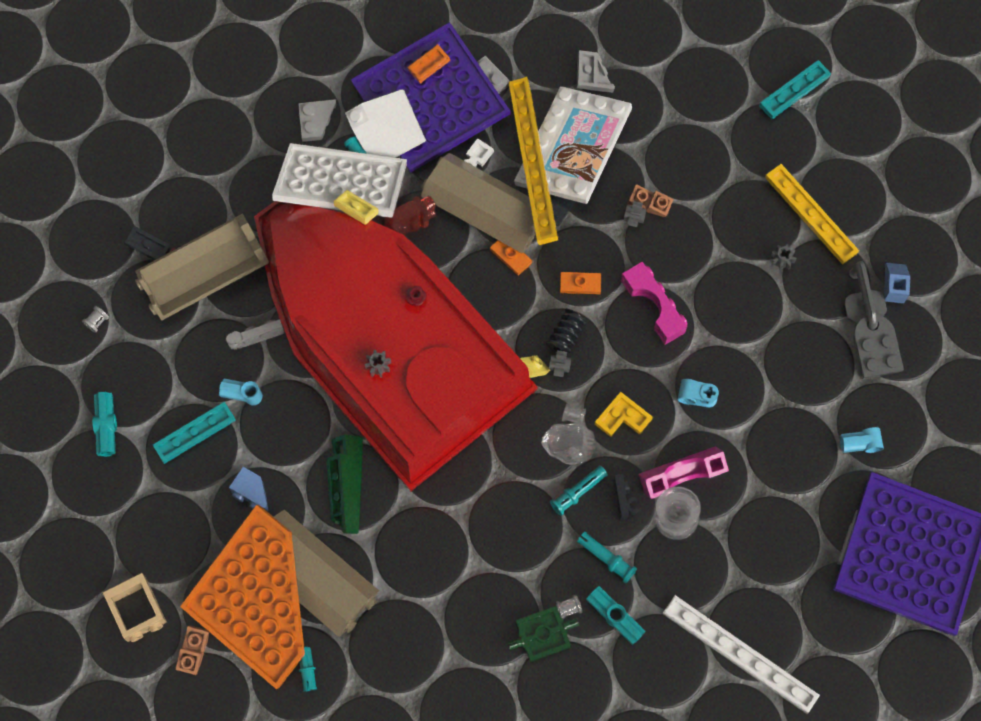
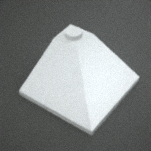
M403 89L361 103L345 112L350 126L363 149L367 152L366 154L396 158L426 141Z

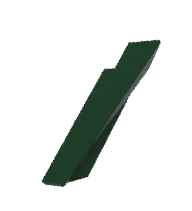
M344 434L331 439L334 456L326 458L330 517L335 524H339L343 528V533L358 534L363 438Z

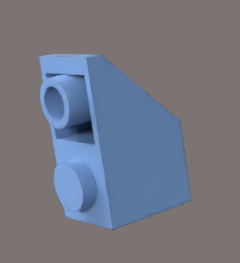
M886 263L885 302L905 303L910 295V274L907 266L904 264Z
M242 467L229 487L233 493L232 497L239 502L245 500L250 503L249 507L252 509L256 505H260L268 512L269 507L261 477Z

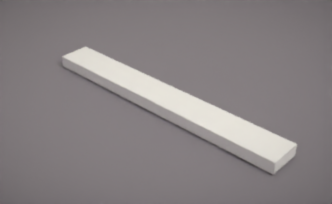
M676 595L664 610L663 614L806 714L809 713L820 696Z

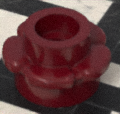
M420 286L409 288L406 292V300L413 306H420L427 297L426 292Z

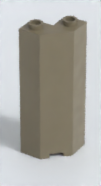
M451 153L440 157L435 169L421 186V189H423L421 197L520 253L525 252L530 247L536 232L530 199L527 195Z
M242 213L136 270L138 279L135 281L139 289H144L151 301L149 308L153 315L158 314L160 319L164 320L268 264L269 261Z
M285 510L281 511L274 518L292 532L299 603L337 636H341L344 632H351L357 624L355 622L357 616L366 608L370 610L377 601L375 597L379 590Z

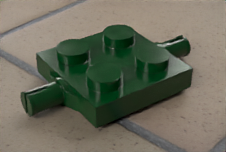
M554 606L516 620L519 638L507 643L510 651L522 646L526 650L530 662L571 648L567 637V630L579 626L576 617L564 622L559 615L557 607Z

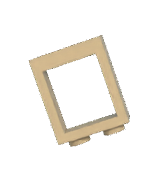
M143 573L103 592L122 636L127 642L138 641L143 637V634L150 630L155 632L163 627L162 624L167 622ZM143 588L156 616L127 630L115 602Z

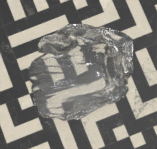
M580 423L554 424L545 433L541 444L550 456L557 458L565 464L574 465L586 462L592 457L595 438L593 431Z

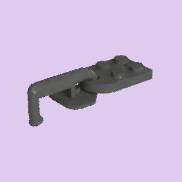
M859 261L849 271V275L853 279L858 278L861 293L849 295L845 299L844 305L848 319L856 323L853 339L862 379L902 372L904 368L895 329L892 323L883 317L887 311L885 298L881 292L871 291L865 263Z

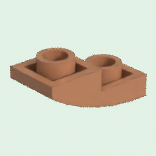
M636 184L627 204L633 205L634 201L643 203L642 208L647 209L646 212L666 217L674 199L658 191L653 193Z
M191 625L187 627L184 644L180 649L175 670L197 675L210 633L208 630Z

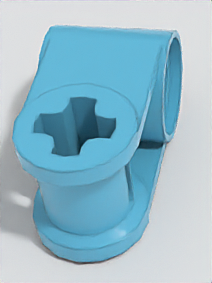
M682 379L677 400L683 404L711 408L717 402L719 390L713 384L698 382L692 379ZM707 393L711 394V398H707Z

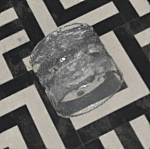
M672 487L665 490L659 496L656 503L655 524L658 530L665 537L671 539L689 537L696 530L699 523L701 509L698 497L691 490L684 487ZM676 513L680 514L679 519H675Z

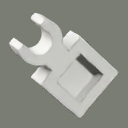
M477 139L466 153L469 159L464 161L474 167L477 164L483 167L493 154L494 149Z

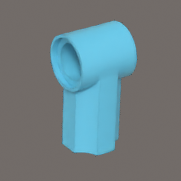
M223 379L220 384L219 396L223 398L244 401L249 405H257L263 398L260 388L252 381L245 383ZM250 391H256L253 396H247Z
M874 427L865 429L862 432L841 434L840 447L842 452L865 451L866 453H874L883 450L880 428Z

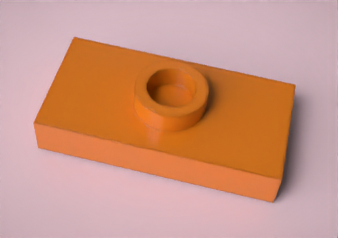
M437 44L407 68L414 78L421 83L450 61V57Z
M499 240L490 247V251L517 276L532 264V260L524 252L520 253Z
M561 272L560 293L601 294V273Z

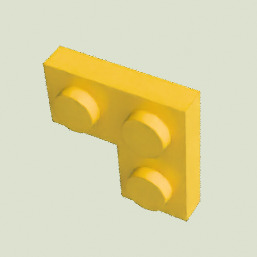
M620 392L595 421V425L611 437L624 422L640 435L651 422L653 416Z

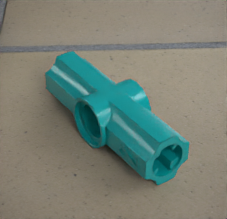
M98 392L94 395L95 416L92 419L93 431L96 435V454L107 457L116 454L115 432H117V421L114 414L113 394Z
M600 586L586 598L606 619V622L614 627L632 645L646 632L626 612L624 607L617 604ZM618 611L621 614V619H612L610 613Z

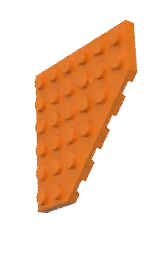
M256 505L180 607L275 689L280 688L305 655L292 532L260 505Z

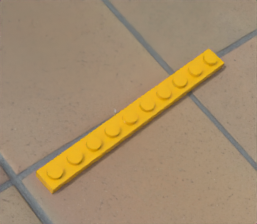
M527 77L510 81L509 88L538 244L542 245L557 241L558 234L529 80Z

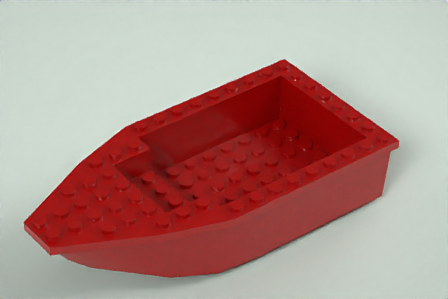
M274 201L254 216L260 245L269 261L265 265L271 297L294 357L410 492L538 389L537 385L529 377L527 365L432 260L403 234L372 220L365 225L347 213ZM414 286L423 288V291L427 294L423 304L413 306L407 302L406 292L409 288H414ZM374 350L377 353L385 351V359L391 358V364L387 365L390 368V372L385 371L382 374V378L376 374L371 376V369H365V364L370 363L367 361L366 355L371 356L374 354Z

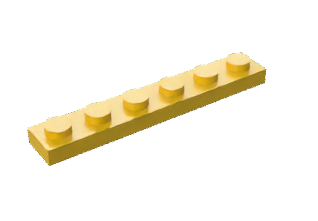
M782 164L766 174L765 178L842 265L858 254V248Z

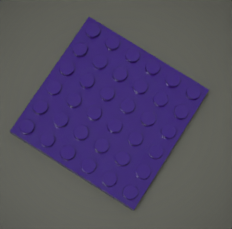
M450 22L351 79L353 86L364 102L402 89L405 91L426 139L422 144L400 155L401 159H407L406 167L410 173L511 114L509 108ZM438 44L450 57V61L419 83L408 71L407 67Z
M871 472L833 590L949 635L956 636L981 554V513Z

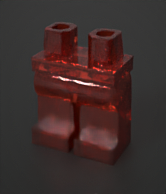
M430 195L422 200L419 196L413 198V201H409L396 208L393 218L384 217L385 227L403 235L409 232H416L421 226L424 229L428 227V220L436 216L434 210L436 204Z

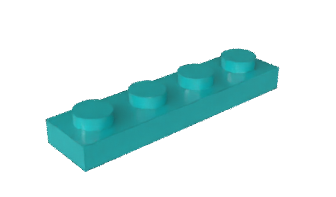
M817 60L760 102L759 107L771 119H774L828 79L831 73Z
M223 402L153 444V447L165 464L235 422L236 419L226 403Z

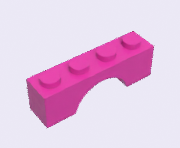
M641 262L622 273L621 282L632 297L644 296L651 299L657 305L659 318L655 322L654 330L665 345L686 332L687 321L682 314L679 315L674 301L671 298L668 299L665 295L664 287L660 282H656L653 271L649 266L646 267Z
M715 446L639 474L644 493L652 499L671 492L674 486L684 481L702 477L711 478L725 473L729 469L724 452Z

